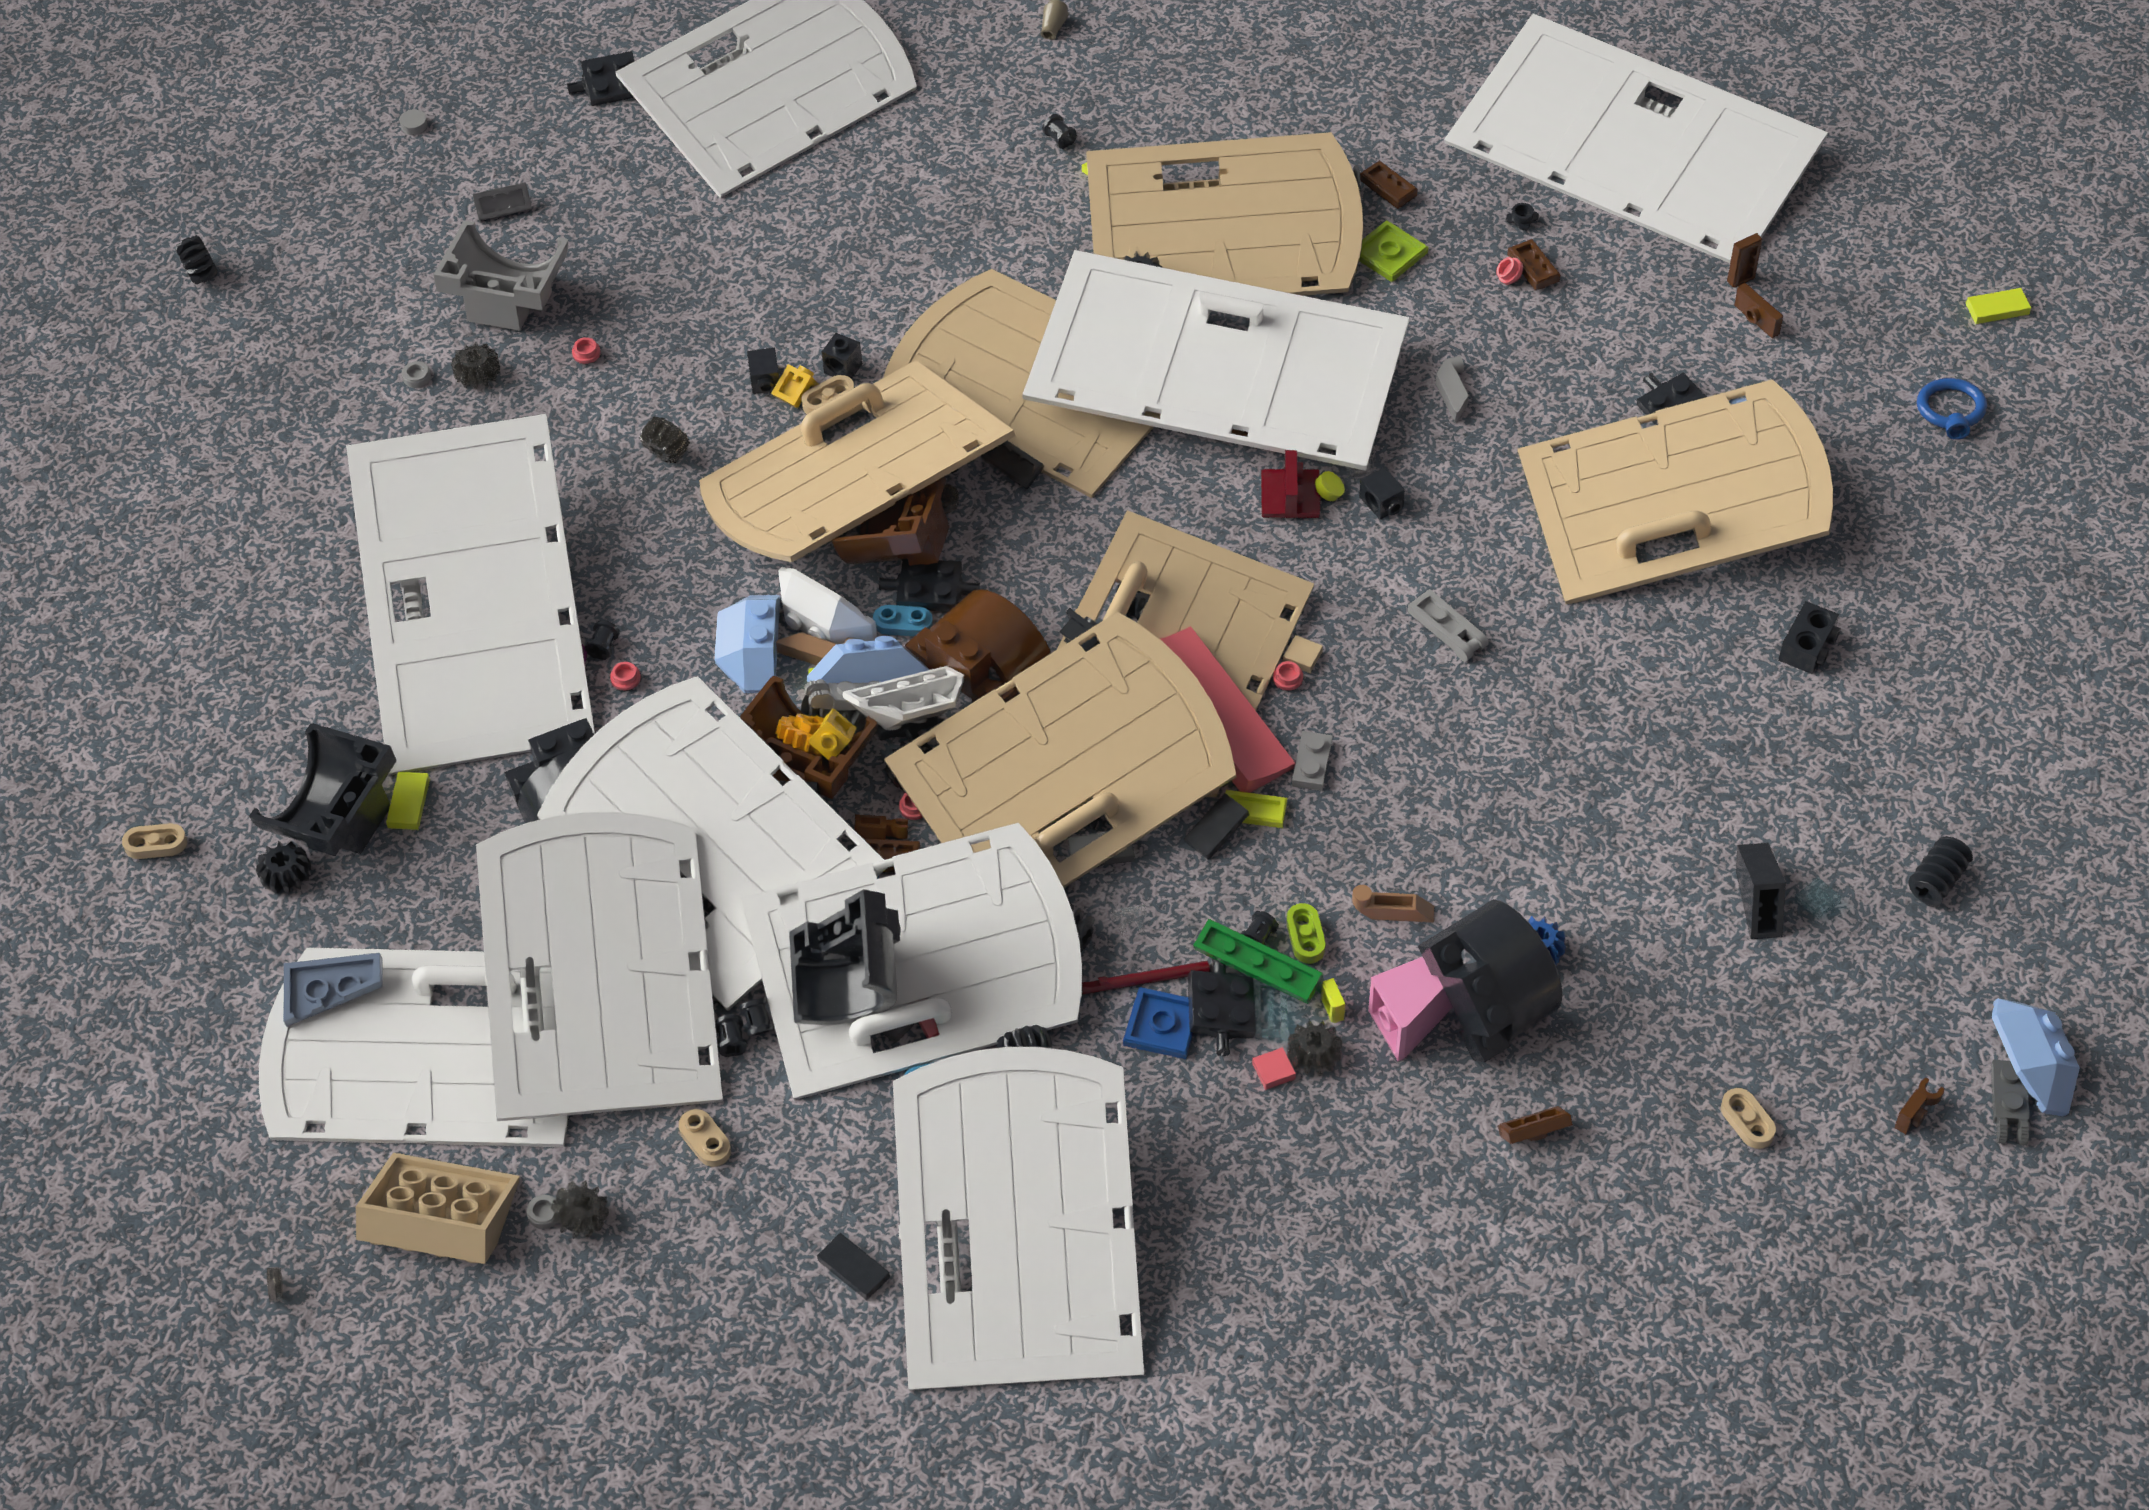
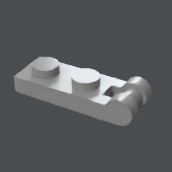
M1427 590L1408 604V613L1454 650L1456 656L1463 662L1472 658L1473 652L1476 650L1481 651L1488 646L1487 637L1432 590ZM1464 636L1469 639L1467 643L1462 640Z

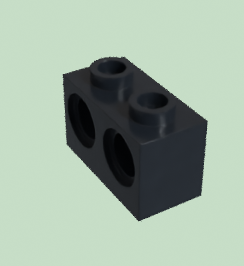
M1805 601L1782 643L1778 661L1813 674L1817 665H1824L1830 650L1827 648L1828 644L1834 645L1841 631V628L1837 627L1840 614Z

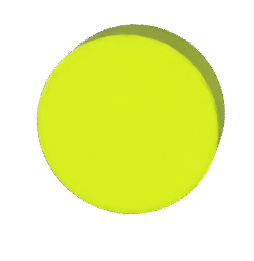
M1325 471L1315 480L1316 490L1325 500L1336 501L1345 491L1342 480L1333 472Z

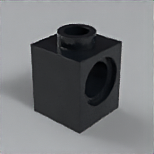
M838 333L834 334L821 351L824 374L832 377L845 375L852 379L863 364L860 342Z
M775 347L747 351L752 393H771L779 381Z
M1385 467L1360 479L1359 498L1379 519L1388 515H1395L1404 507L1405 489Z

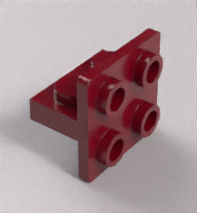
M1285 450V469L1261 470V516L1263 518L1320 517V495L1315 487V480L1320 476V471L1318 469H1303V462H1297V450Z

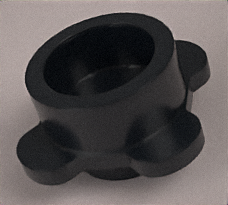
M1528 203L1515 204L1512 208V213L1506 215V221L1519 226L1521 230H1528L1530 224L1539 219V214Z

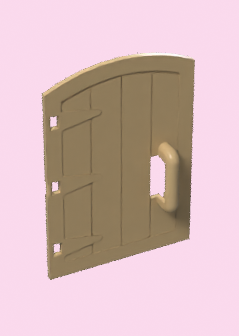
M1331 132L1086 151L1094 254L1124 260L1125 256L1134 258L1136 251L1140 256H1144L1148 252L1150 259L1158 258L1162 268L1301 296L1349 291L1361 254L1363 237L1362 203L1353 169L1342 147ZM1219 161L1218 179L1163 182L1161 165ZM1318 280V286L1302 287V281Z
M993 269L979 274L952 289L929 307L905 333L893 352L884 377L917 360L1014 429L1016 436L1008 441L1043 463L1044 468L1041 473L1093 498L1154 426L1024 400L1022 394L1056 300ZM1059 393L1057 397L1074 401L1073 395ZM1145 411L1144 416L1160 419L1161 415L1150 411ZM1061 466L1071 471L1069 477H1066L1056 472V470Z
M915 360L873 384H860L808 413L798 426L700 479V490L708 514L726 536L753 552L778 560L794 562L893 506L898 500L909 494L916 493L1016 435L1014 429ZM863 408L869 413H873L876 419L829 445L823 441L822 431Z
M1774 380L1764 381L1661 409L1649 415L1628 418L1517 449L1565 604L1581 602L1830 534L1833 516V486L1824 446L1803 409ZM1746 396V401L1732 405L1729 403V400ZM1654 420L1658 422V425L1644 429L1640 425ZM1566 444L1570 445V449L1553 452L1555 447ZM1693 529L1699 548L1638 563L1636 544Z
M1127 510L1075 612L1083 618L1087 616L1096 622L1115 582L1120 583V586L1103 620L1116 612L1125 616L1137 591L1150 594L1151 596L1137 623L1159 639L1191 626L1256 711L1314 588V583ZM1285 607L1294 610L1290 621L1280 617ZM1063 636L1057 649L1066 644L1064 642L1066 637ZM1251 678L1261 681L1256 693L1247 689ZM1220 788L1206 797H1216Z
M1119 612L1114 613L1019 673L1006 684L996 690H992L884 759L941 843L1019 823L1043 851L1054 868L1063 888L1111 857L1121 853L1142 837L1236 778L1232 751L1224 726L1211 699L1198 679L1162 640ZM1096 636L1100 644L1085 652L1080 645ZM1016 686L1020 694L1005 703L1000 696ZM936 738L939 745L924 754L919 747ZM1105 814L1113 829L1059 863L1053 855V847ZM990 840L972 844L973 853L990 849Z

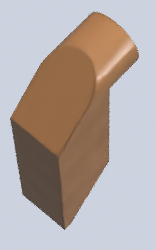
M802 632L776 641L777 653L817 665L836 645L835 643Z
M1358 885L1353 889L1352 902L1354 907L1372 920L1434 922V905L1417 894L1372 892L1366 885Z

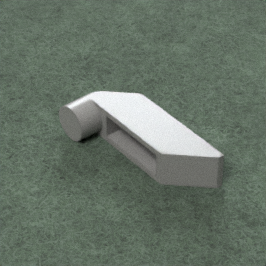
M1461 356L1445 359L1436 373V386L1455 423L1459 421L1468 406L1469 396L1458 376V373L1464 372V363Z

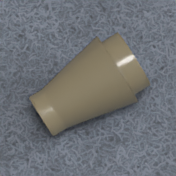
M1050 0L1044 6L1041 30L1043 38L1054 40L1068 18V7L1064 2Z

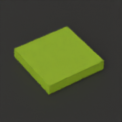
M1386 220L1362 240L1359 261L1390 282H1393L1428 253L1429 247Z

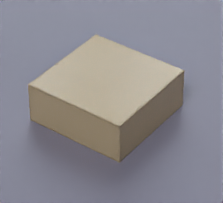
M1295 635L1283 656V662H1294L1302 671L1311 673L1323 652V645Z

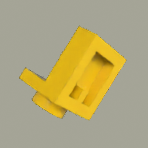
M788 364L771 394L798 409L802 402L803 394L811 386L815 387L819 383L813 378L814 373L801 365L797 369Z
M833 708L825 716L820 728L810 737L808 742L829 760L831 756L836 757L851 741L856 727Z

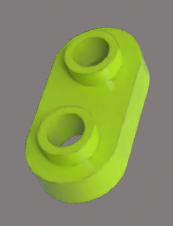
M1306 903L1293 905L1287 912L1286 925L1294 956L1303 963H1316L1325 954V938L1318 912L1313 906ZM1305 921L1308 924L1299 925L1297 922ZM1311 947L1314 951H1306L1304 948Z

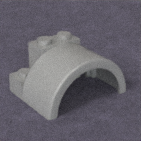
M464 221L433 274L436 291L463 296L467 321L520 331L530 313L529 308L543 310L552 293L551 284L567 256L568 239L558 237L556 253L547 261L537 264L519 263L507 259L491 249L479 235L475 222Z

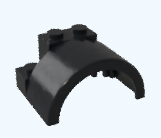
M587 718L528 739L533 761L504 772L508 787L525 823L540 820L537 814L549 790L565 766L580 748L594 736Z
M311 723L305 731L308 742L307 767L295 798L282 813L275 817H264L257 808L252 810L249 817L259 829L304 842L312 850L336 856L342 848L361 854L389 811L390 802L382 783L396 763V757L390 745Z
M863 889L845 899V908L820 923L807 921L789 932L795 1023L808 1025L850 1023L868 1015L885 1012L896 1003L897 982L894 944L900 941L901 927L898 910L886 908L885 893ZM829 953L842 955L843 957L824 960V956H827Z
M1491 900L1418 945L1431 975L1438 976L1463 1028L1459 1033L1474 1061L1486 1062L1509 1048L1510 1044L1508 1041L1556 1012L1561 1006L1563 998L1562 984L1557 967L1546 945L1531 924L1518 911L1500 900ZM1465 949L1476 962L1463 963L1462 951Z

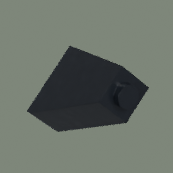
M1769 843L1737 845L1736 874L1750 939L1783 937L1786 882Z

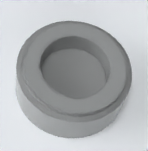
M417 109L408 110L399 118L402 131L409 135L422 133L428 125L425 113Z
M420 361L407 364L402 369L404 383L411 388H420L428 384L431 380L429 366Z
M539 1195L529 1202L526 1213L532 1226L538 1229H547L553 1227L560 1220L561 1208L559 1202L553 1196Z

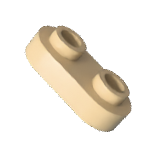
M837 375L807 390L802 396L804 412L808 414L853 389V380L845 375Z
M178 824L138 826L129 829L124 834L122 845L126 854L133 859L166 857L181 853L187 846V837L183 828ZM139 844H144V846L136 847Z
M1734 1088L1727 1091L1721 1103V1112L1746 1145L1755 1149L1768 1147L1773 1142L1776 1132L1773 1120L1749 1091L1742 1088ZM1740 1106L1743 1111H1735L1732 1107ZM1759 1131L1763 1136H1756L1752 1132Z
M693 1109L681 1116L679 1120L681 1137L699 1160L710 1167L724 1164L731 1155L730 1142L709 1114L703 1110ZM694 1121L700 1122L697 1126L690 1125ZM712 1144H717V1145H719V1146H718L717 1148H715V1149H709V1148H708V1147H709L710 1145H712Z

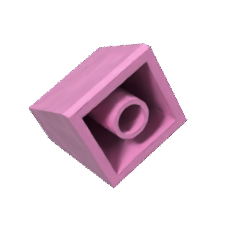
M1423 957L1371 977L1368 1011L1397 1061L1403 1060L1453 1008L1438 976L1431 975Z

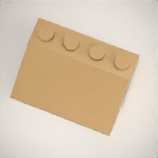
M392 1153L356 1205V1240L370 1242L374 1245L402 1248L406 1251L434 1254L438 1257L466 1260L470 1263L485 1264L497 1246L520 1176Z

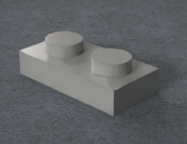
M1302 731L1292 778L1293 787L1323 790L1333 735Z

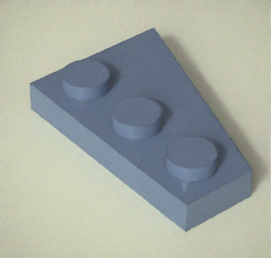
M371 953L284 963L283 1022L286 1027L383 987V960L381 954Z

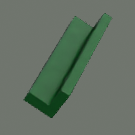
M1211 919L1207 920L1193 945L1196 951L1306 1004H1309L1315 991L1321 993L1324 981L1322 972Z

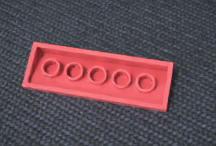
M1191 626L1170 636L1160 638L1185 663L1211 699L1224 726L1231 747L1236 771V778L1232 782L1240 792L1251 793L1294 768V760Z

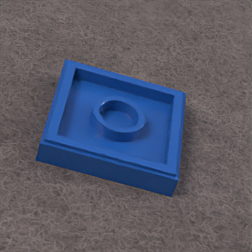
M1139 987L1123 1038V1046L1186 1059L1194 1034L1189 1029L1188 997Z

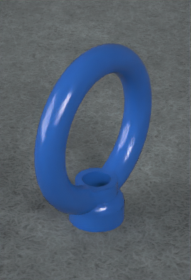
M1942 378L1928 383L1920 390L1917 396V408L1928 422L1945 428L1950 439H1963L1969 435L1970 426L1975 425L1984 417L1987 411V400L1983 392L1970 382L1956 378ZM1957 390L1966 393L1974 400L1975 409L1967 416L1961 413H1953L1945 417L1934 412L1930 408L1928 400L1935 392Z

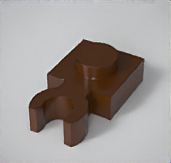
M855 814L854 831L863 839L885 840L886 836L907 839L908 819L896 818L886 820V816Z

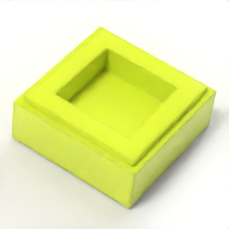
M1334 978L1323 981L1321 1001L1331 1023L1343 1021L1345 1002Z

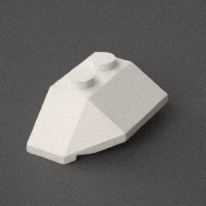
M781 567L778 570L784 617L786 623L792 629H800L811 636L835 644H843L846 638L861 639L863 641L875 640L877 637L876 622L869 616H864L852 603L796 569Z
M944 666L844 691L843 698L866 717L869 716L877 721L884 729L896 730L904 724L926 722L927 718L939 716L955 708L964 682V674L949 666Z

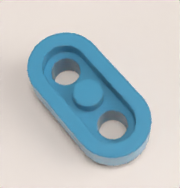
M884 605L876 609L873 614L876 630L885 635L914 637L925 627L930 629L933 626L931 612L923 607Z

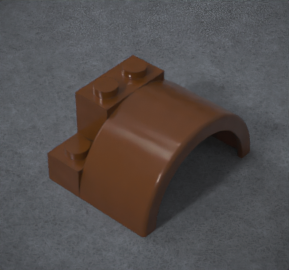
M945 476L916 493L909 494L898 500L893 506L861 523L860 535L838 536L831 540L839 557L847 564L908 559L909 565L938 563L950 527L940 499L946 484Z
M983 589L974 590L969 593L930 629L925 627L905 644V648L924 663L929 670L949 666L964 674L961 692L971 698L972 703L992 690L998 689L1019 673L1051 654V650L1043 635L1022 610L1005 597ZM991 666L997 672L1001 679L1000 681L989 679V668ZM1015 686L1000 697L1006 703L1020 693Z
M771 676L740 715V718L796 775H799L805 782H817L819 795L821 794L833 799L848 779V770L874 737L878 728V722L868 716L865 728L855 733L843 750L836 757L831 756L829 760L823 755L818 756L798 748H793L792 745L783 743V739L777 738L775 733L778 722L782 716L789 717V715L796 717L797 714L803 713L789 697L783 679ZM780 769L772 775L779 783L780 781H791Z

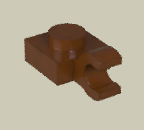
M1928 1078L1921 1080L1918 1089L1914 1091L1899 1112L1894 1128L1905 1135L1912 1126L1918 1128L1922 1124L1928 1113L1924 1107L1938 1104L1943 1097L1945 1090L1943 1087H1940L1936 1093L1927 1092Z

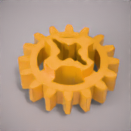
M797 714L796 717L789 715V717L782 716L779 719L775 733L777 738L783 739V743L790 744L793 748L822 756L808 741L820 728L824 718Z

